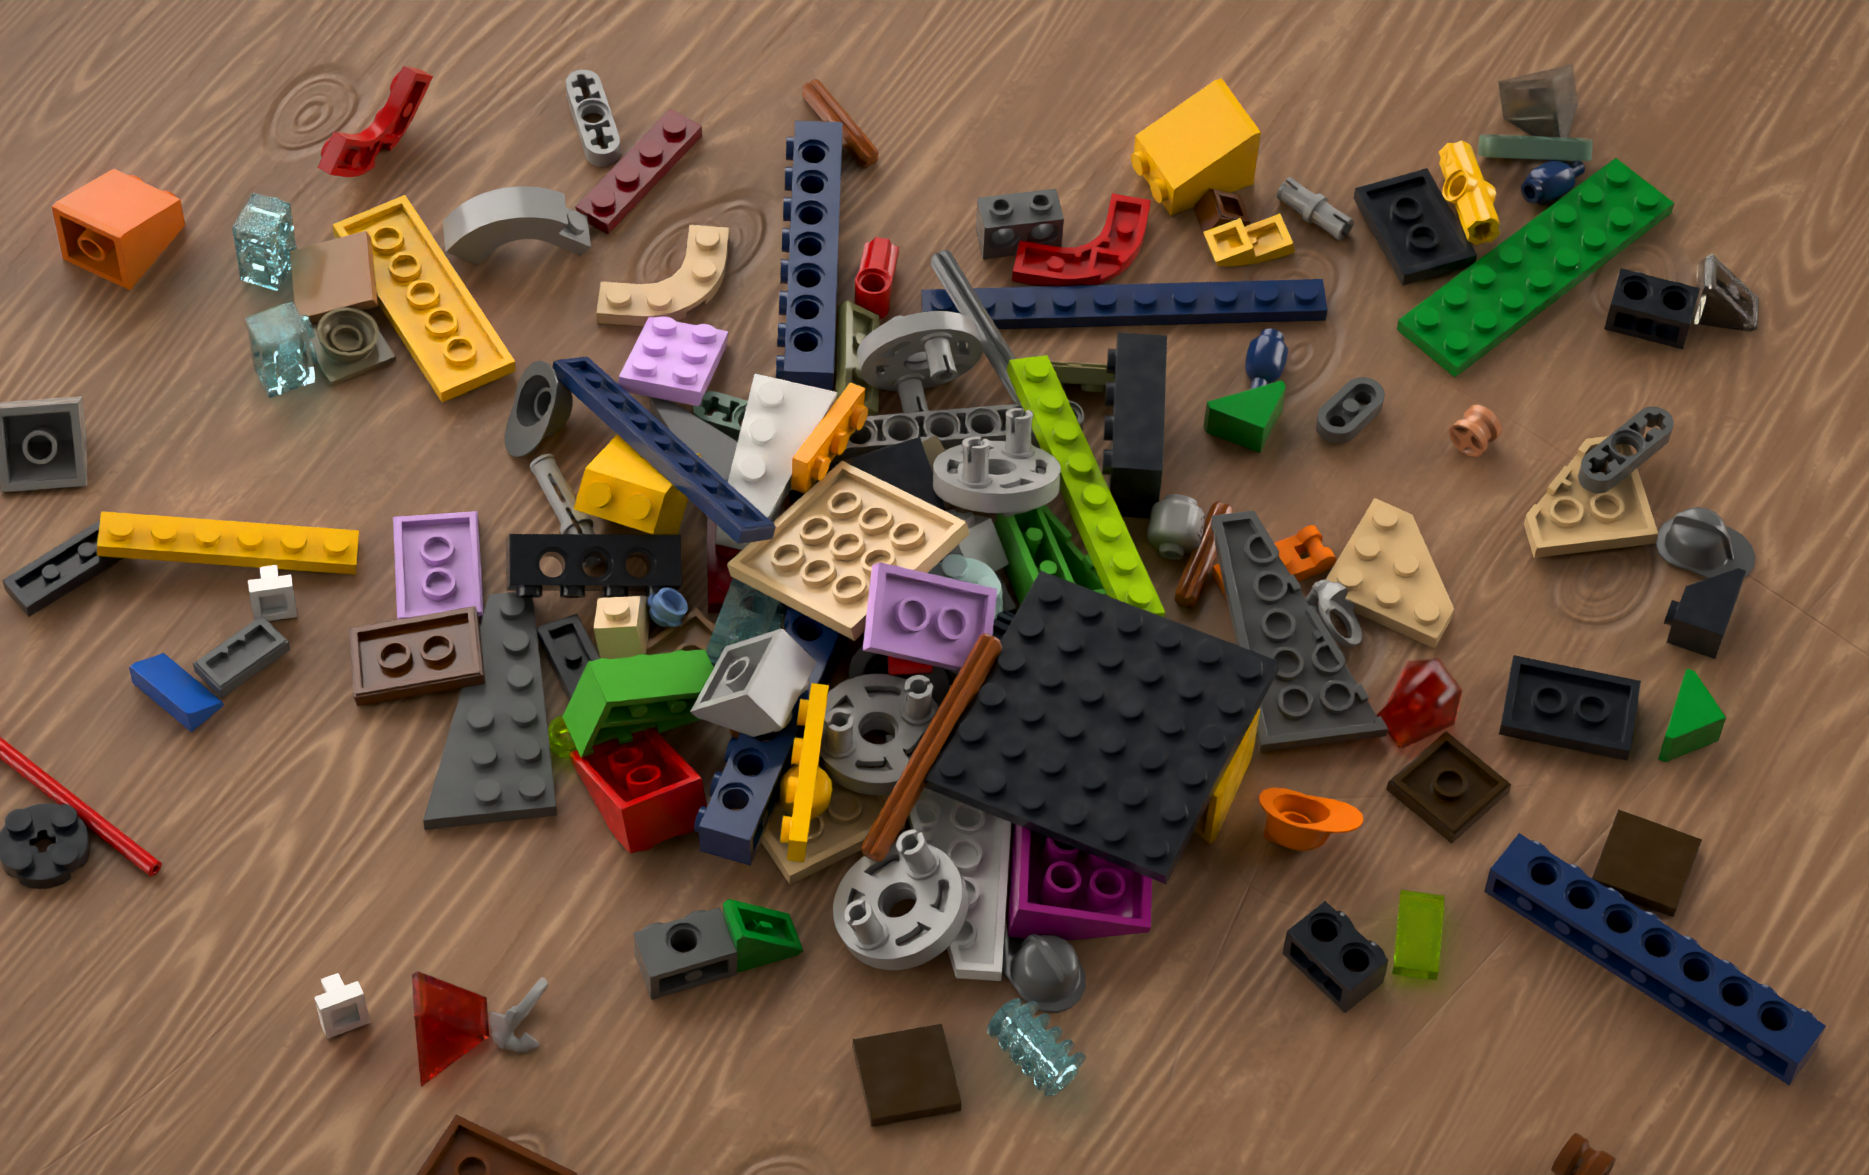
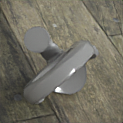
M1329 580L1315 582L1312 590L1305 597L1309 606H1313L1317 614H1320L1322 622L1336 642L1347 648L1358 645L1362 639V631L1353 612L1355 604L1346 599L1348 589L1341 583L1330 582ZM1330 611L1341 618L1348 631V638L1343 637L1336 630L1330 619Z
M541 977L519 1005L512 1006L511 1009L506 1011L505 1015L490 1011L488 1022L492 1030L491 1036L498 1048L512 1050L516 1053H527L531 1049L538 1048L540 1043L526 1032L521 1038H517L514 1036V1030L548 988L549 983L545 978Z

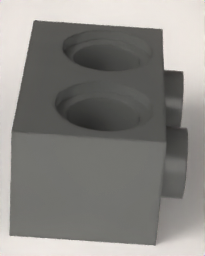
M1056 189L977 198L976 233L983 259L1015 256L1019 241L1062 247L1064 217Z

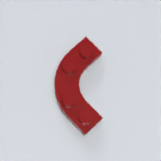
M403 66L402 70L393 78L390 85V96L384 107L376 114L372 124L361 133L347 134L334 132L332 137L322 147V158L317 168L329 175L341 177H357L375 167L374 159L383 148L391 151L406 132L433 76L421 69Z
M1112 193L1106 223L1100 235L1090 243L1078 247H1055L1019 241L1012 272V281L1037 286L1099 285L1115 278L1134 262L1142 248L1151 200Z

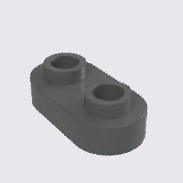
M1358 377L1350 380L1319 409L1316 422L1318 434L1324 440L1335 444L1346 443L1353 439L1381 412L1385 396L1382 386L1377 381L1367 377ZM1358 402H1364L1366 405H1361Z

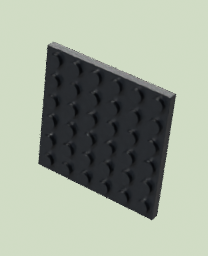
M1040 571L1000 641L1002 650L979 691L959 716L923 780L926 784L924 788L1167 884L1278 673L1279 661Z

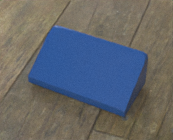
M165 653L135 662L129 667L132 683L190 732H193L224 706L218 697Z

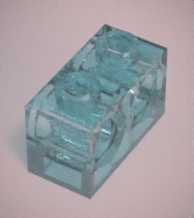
M252 193L232 227L240 280L278 291L291 269L290 251L297 249L291 204L283 202L276 197Z
M293 301L246 317L254 370L269 398L315 382L313 365L318 363V357L312 342L309 340L315 337L309 317L306 314L300 316Z
M732 579L706 650L713 667H715L725 646L779 629L783 615L776 613L779 604L778 600L739 580Z

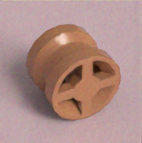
M1472 405L1464 413L1463 420H1457L1450 427L1449 435L1459 451L1471 457H1479L1487 449V442H1493L1498 438L1502 427L1497 416L1491 410L1481 405Z

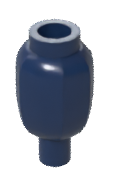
M1553 160L1534 168L1521 185L1524 199L1531 204L1543 205L1562 197L1574 187L1575 178L1584 174V164L1581 161H1573L1567 164L1562 161Z
M1264 329L1261 331L1260 336L1250 342L1245 362L1247 377L1252 382L1250 389L1276 382L1283 372L1289 350L1284 343V335L1278 330Z

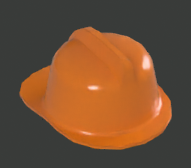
M1269 788L1259 794V804L1267 813L1264 837L1270 842L1292 850L1302 852L1315 850L1324 845L1331 833L1351 832L1358 829L1364 821L1363 814L1356 807L1342 801L1306 795L1286 788Z

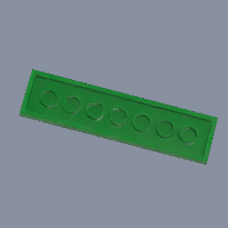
M1614 158L1398 319L1396 330L1453 377H1457L1672 213L1674 202L1619 159Z

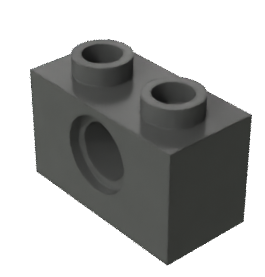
M720 907L709 911H693L685 916V918L668 923H652L642 930L633 933L635 958L651 1000L737 975V951ZM688 947L693 949L685 953L676 951L678 948Z

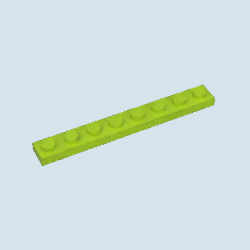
M1048 355L1009 360L1006 372L1024 408V412L1026 410L1033 412L1032 430L1041 449L1053 455L1060 464V492L1107 596L1164 617L1165 610Z

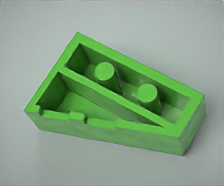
M1046 505L1009 517L1002 516V513L997 514L994 527L1009 562L1008 565L1004 566V569L1020 606L1040 571L1107 596L1089 554L1084 556L1071 541L1072 534Z
M677 650L672 653L639 654L633 657L600 658L588 661L563 715L565 724L580 757L594 754L592 746L617 739L620 745L632 742L633 733L655 726L658 732L661 733L702 720L695 717L690 711L714 669L706 650Z

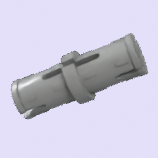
M1292 177L1286 179L1287 183L1283 182L1276 198L1302 214V219L1308 224L1315 223L1338 241L1343 240L1344 235L1347 236L1354 220L1327 202L1328 198L1320 193L1314 194Z

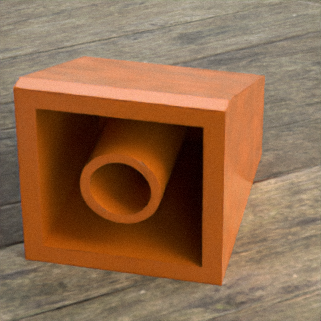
M116 169L108 171L56 201L52 206L63 259L128 290L134 287L185 226L181 199L167 190L161 191L144 183L137 176L127 175Z

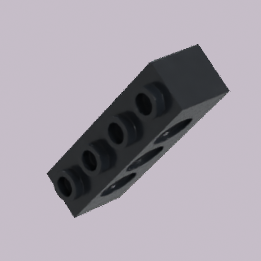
M509 534L506 539V591H517V597L540 598L543 597L542 591H560L561 598L585 597V591H602L603 598L628 597V591H645V596L649 597L652 593L657 594L662 588L669 587L677 591L682 586L681 535ZM544 557H554L559 560L562 565L561 575L557 577L544 575L540 569V560ZM587 557L600 559L605 567L604 575L600 577L587 575L583 570V560ZM628 558H641L646 563L647 574L640 578L631 576L625 567Z

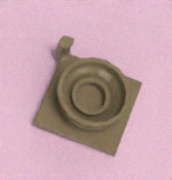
M350 307L333 309L321 318L317 326L303 330L304 322L302 317H296L292 320L291 332L293 339L304 343L331 386L396 360L395 354L379 332L376 321L366 310Z

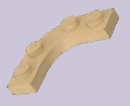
M689 225L685 259L681 268L668 279L651 284L601 282L596 312L597 323L644 326L649 317H670L675 321H679L687 317L686 312L697 307L702 302L707 304L719 290L725 276L730 228Z

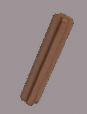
M817 79L805 83L802 87V96L823 122H843L842 144L858 164L864 168L875 164L879 160V151L825 86Z
M1218 501L1211 505L1205 519L1201 542L1198 547L1192 550L1175 591L1174 600L1178 605H1184L1187 608H1192L1196 605L1217 555L1211 527L1212 515L1233 513V508L1229 504H1223Z

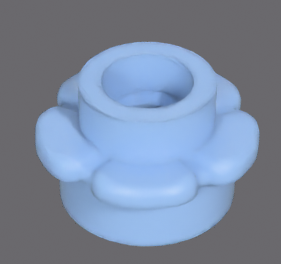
M665 587L660 589L657 594L652 593L647 599V605L651 607L649 609L650 618L657 625L671 628L681 625V619L688 610V604L682 594L675 589Z

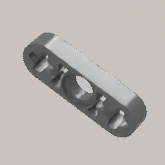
M1646 407L1588 452L1581 461L1578 473V480L1581 486L1592 493H1605L1669 442L1674 421L1670 413L1659 407ZM1646 426H1648L1652 429L1646 433V437L1644 439L1643 435L1645 433ZM1618 444H1629L1636 449L1637 453L1632 456H1624L1616 451L1615 446ZM1608 461L1609 464L1607 466L1606 473L1604 474L1602 472H1598L1606 466V462Z

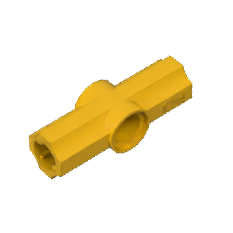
M1462 140L1457 143H1447L1439 151L1441 157L1439 164L1446 180L1442 190L1443 197L1455 205L1469 242L1475 245L1485 242L1491 243L1500 235L1498 229L1500 221L1493 205L1496 197L1495 187L1483 179L1470 144Z

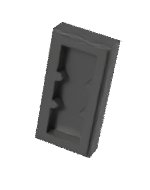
M261 615L194 662V671L222 699L290 651L289 641Z

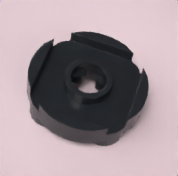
M45 803L32 805L24 809H15L8 813L5 818V826L0 831V861L2 867L8 875L10 873L13 877L18 878L20 884L28 888L47 889L66 883L71 879V873L77 870L80 864L82 868L89 857L90 841L86 826L77 816L76 810L68 804ZM44 839L55 842V844L48 845L47 852L39 853L38 848L34 846L35 843Z

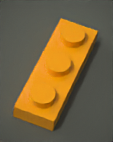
M849 383L793 456L791 489L805 494L817 480L822 481L827 474L830 462L836 455H842L846 449L851 434L863 427L868 415V408L864 406V387Z

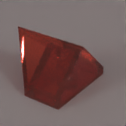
M1440 659L1408 661L1386 706L1377 714V717H1382L1388 727L1389 735L1397 746L1405 748L1454 725L1463 690Z
M417 971L412 974V991L422 1087L482 1041L489 1038L487 997Z

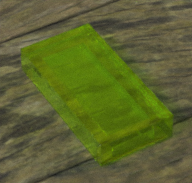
M1400 890L1392 974L1437 980L1440 962L1444 895Z

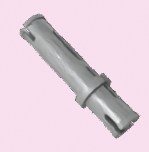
M544 454L534 459L530 464V469L535 474L548 502L561 523V534H579L571 519H575L582 534H595L592 529L594 522L590 515L573 509L576 498L556 464L554 456L552 454ZM553 485H556V486H557V488H558L560 494L562 495V497H563V499H564V501H565L564 503L561 502V500H560L558 494L556 493V491H555ZM587 557L583 560L582 565L585 568H590L600 564L602 561L596 557Z

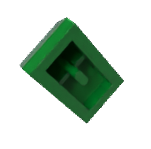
M1281 380L1207 401L1203 425L1206 433L1261 453L1282 412L1286 389L1285 383Z
M1686 668L1658 760L1667 762L1719 741L1726 716L1694 670Z
M727 899L723 903V917L737 951V973L798 956L804 951L789 913L732 899Z

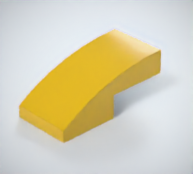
M1281 214L1245 227L1241 218L1203 232L1217 266L1249 265L1295 253L1293 241Z

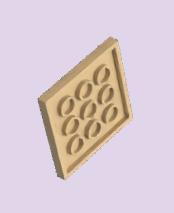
M841 461L825 475L822 481H818L773 522L776 526L773 539L751 542L728 562L727 566L732 577L855 641L865 632L872 565L882 562L928 573L969 535L966 521Z

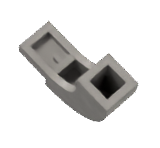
M519 186L492 190L467 200L442 221L445 252L476 265L483 262L498 247L522 239L546 241L581 256L591 247L587 216L566 208L564 193L547 188Z

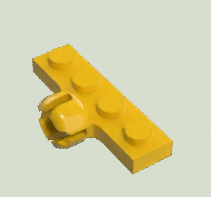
M811 683L809 700L800 699L797 725L805 726L804 737L794 738L791 764L797 765L789 768L783 774L780 782V802L783 808L792 816H783L780 843L788 844L787 861L805 862L810 820L821 815L829 807L831 801L832 781L828 773L818 766L829 685Z

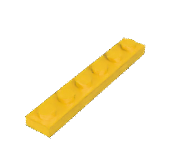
M101 511L97 556L256 568L277 565V569L356 575L359 530Z

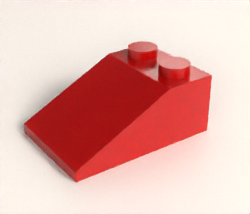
M653 727L633 733V741L620 745L618 740L614 739L592 746L594 754L580 757L578 750L569 753L570 761L610 831L630 854L649 850L657 843L677 835H686L693 832L700 807H707L702 778Z

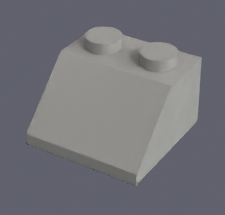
M83 396L0 402L1 492L87 486V434Z
M778 629L725 646L690 712L697 718L752 737L772 731L778 732L790 722L792 718L791 711L799 696L808 688L810 683L808 678L817 662L784 629Z

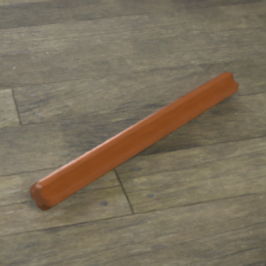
M983 633L976 641L862 843L861 851L867 858L876 862H881L885 859L926 786L923 780L959 716L981 688L1002 650L1000 640L995 636Z

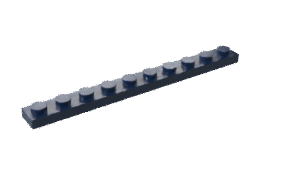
M1323 279L973 288L998 329L1326 321L1328 311ZM946 289L921 290L922 312L948 311L960 313Z

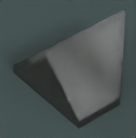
M1572 65L1498 81L1504 120H1507L1531 136H1569L1578 105Z
M1713 254L1699 261L1696 287L1700 288L1694 310V324L1748 332L1756 330L1759 298Z

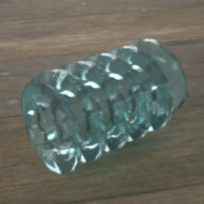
M1020 998L1013 999L1005 1003L991 1018L987 1026V1033L993 1039H998V1045L1005 1052H1010L1011 1060L1015 1064L1021 1065V1071L1027 1077H1033V1084L1039 1090H1045V1096L1055 1095L1077 1076L1079 1069L1086 1060V1055L1083 1052H1078L1071 1057L1068 1056L1073 1050L1075 1043L1071 1039H1066L1057 1044L1063 1030L1059 1026H1055L1045 1031L1051 1022V1017L1044 1013L1033 1018L1040 1007L1035 1000L1022 1005Z

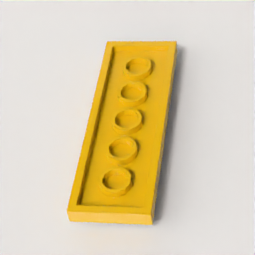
M406 195L332 224L336 239L367 231L370 235L377 302L442 403L516 371L515 360Z

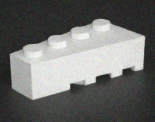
M754 374L728 483L770 521L774 522L781 510L782 503L789 491L792 490V458L836 402L837 392ZM717 525L715 544L743 550L751 543H736Z

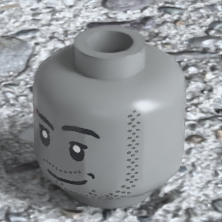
M1169 494L1165 496L1164 500L1156 502L1152 507L1147 539L1153 547L1159 550L1158 554L1171 560H1180L1184 554L1192 553V550L1199 546L1205 524V514L1197 506L1198 503L1193 498L1185 495Z

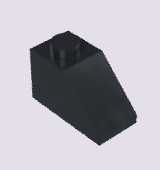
M1737 568L1686 586L1680 602L1672 600L1666 614L1664 624L1671 626L1666 643L1716 659L1739 596L1746 570Z

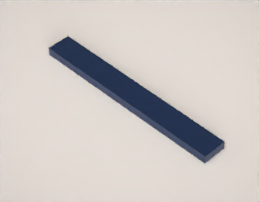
M589 357L560 359L553 362L552 367L555 370L557 379L736 543L742 544L773 539L776 526Z

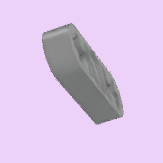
M574 71L566 79V98L585 157L588 162L598 167L613 165L619 160L621 155L620 137L601 80L593 71ZM581 87H585L589 91L588 99L584 100ZM589 113H597L604 117L596 123H589L582 119ZM602 136L606 149H601L597 145V137Z

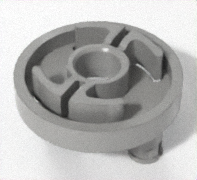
M930 311L904 317L898 315L891 318V320L873 330L862 340L857 350V357L862 377L869 385L882 390L899 392L903 413L924 412L929 410L923 389L947 383L968 372L980 360L983 346L978 326L971 318L955 312Z
M1014 408L1006 412V441H989L987 439L981 441V437H970L964 439L961 445L947 449L939 454L933 464V489L941 499L954 506L978 512L1002 513V516L1009 517L1041 507L1056 498L1060 491L1061 468L1058 460L1053 455L1031 444L1033 412L1026 410L1023 417L1024 408Z
M868 674L848 679L828 692L819 756L820 767L828 773L833 781L849 790L867 795H890L913 753L908 757L907 755L919 744L939 709L937 703L932 698L933 685L932 683L929 684L930 679L923 675H915L904 679L887 674ZM871 730H884L891 734L894 739L885 744H872L862 737ZM857 765H860V766H870V767L880 766V768H863V767H858V768H857L856 766H857Z
M914 829L907 830L898 837L897 842L892 844L883 861L876 862L866 856L857 861L845 874L835 894L833 919L837 932L848 950L858 960L874 968L903 970L932 960L951 945L961 931L967 917L968 891L956 865L943 851L928 845L921 832L917 834V830ZM943 884H949V886L946 885V886L943 887V896H942L941 905H940L939 909L937 910L936 908H937L938 905H939L940 896H941V885H943ZM904 899L916 900L914 907L907 914L896 918L889 917L891 908L897 902ZM917 933H920L919 935H917V936L914 937L913 939H911V940H909V941H907V942H905V943H902V944H900V946H898V943H901V942H903V941H905V940H907V939L913 937V936L916 935Z

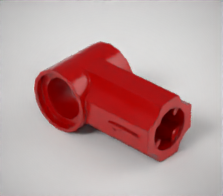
M875 237L874 240L865 242L860 269L855 277L854 304L879 315L880 320L887 316L890 311L891 290L899 247L893 245L889 239Z

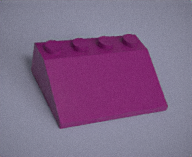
M1013 823L1007 936L1026 939L1034 933L1039 936L1056 935L1066 941L1149 933L1151 929L1152 908L1151 878Z

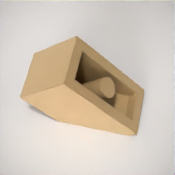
M648 597L598 598L594 633L600 658L615 659L646 654L650 626L649 609L651 608L647 605Z

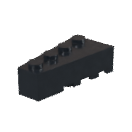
M1117 332L1116 349L1108 348L1106 373L1114 374V382H1106L1105 407H1112V416L1105 415L1103 440L1110 441V450H1103L1102 475H1109L1108 488L1122 517L1150 519L1151 509L1159 501L1163 473L1167 335Z

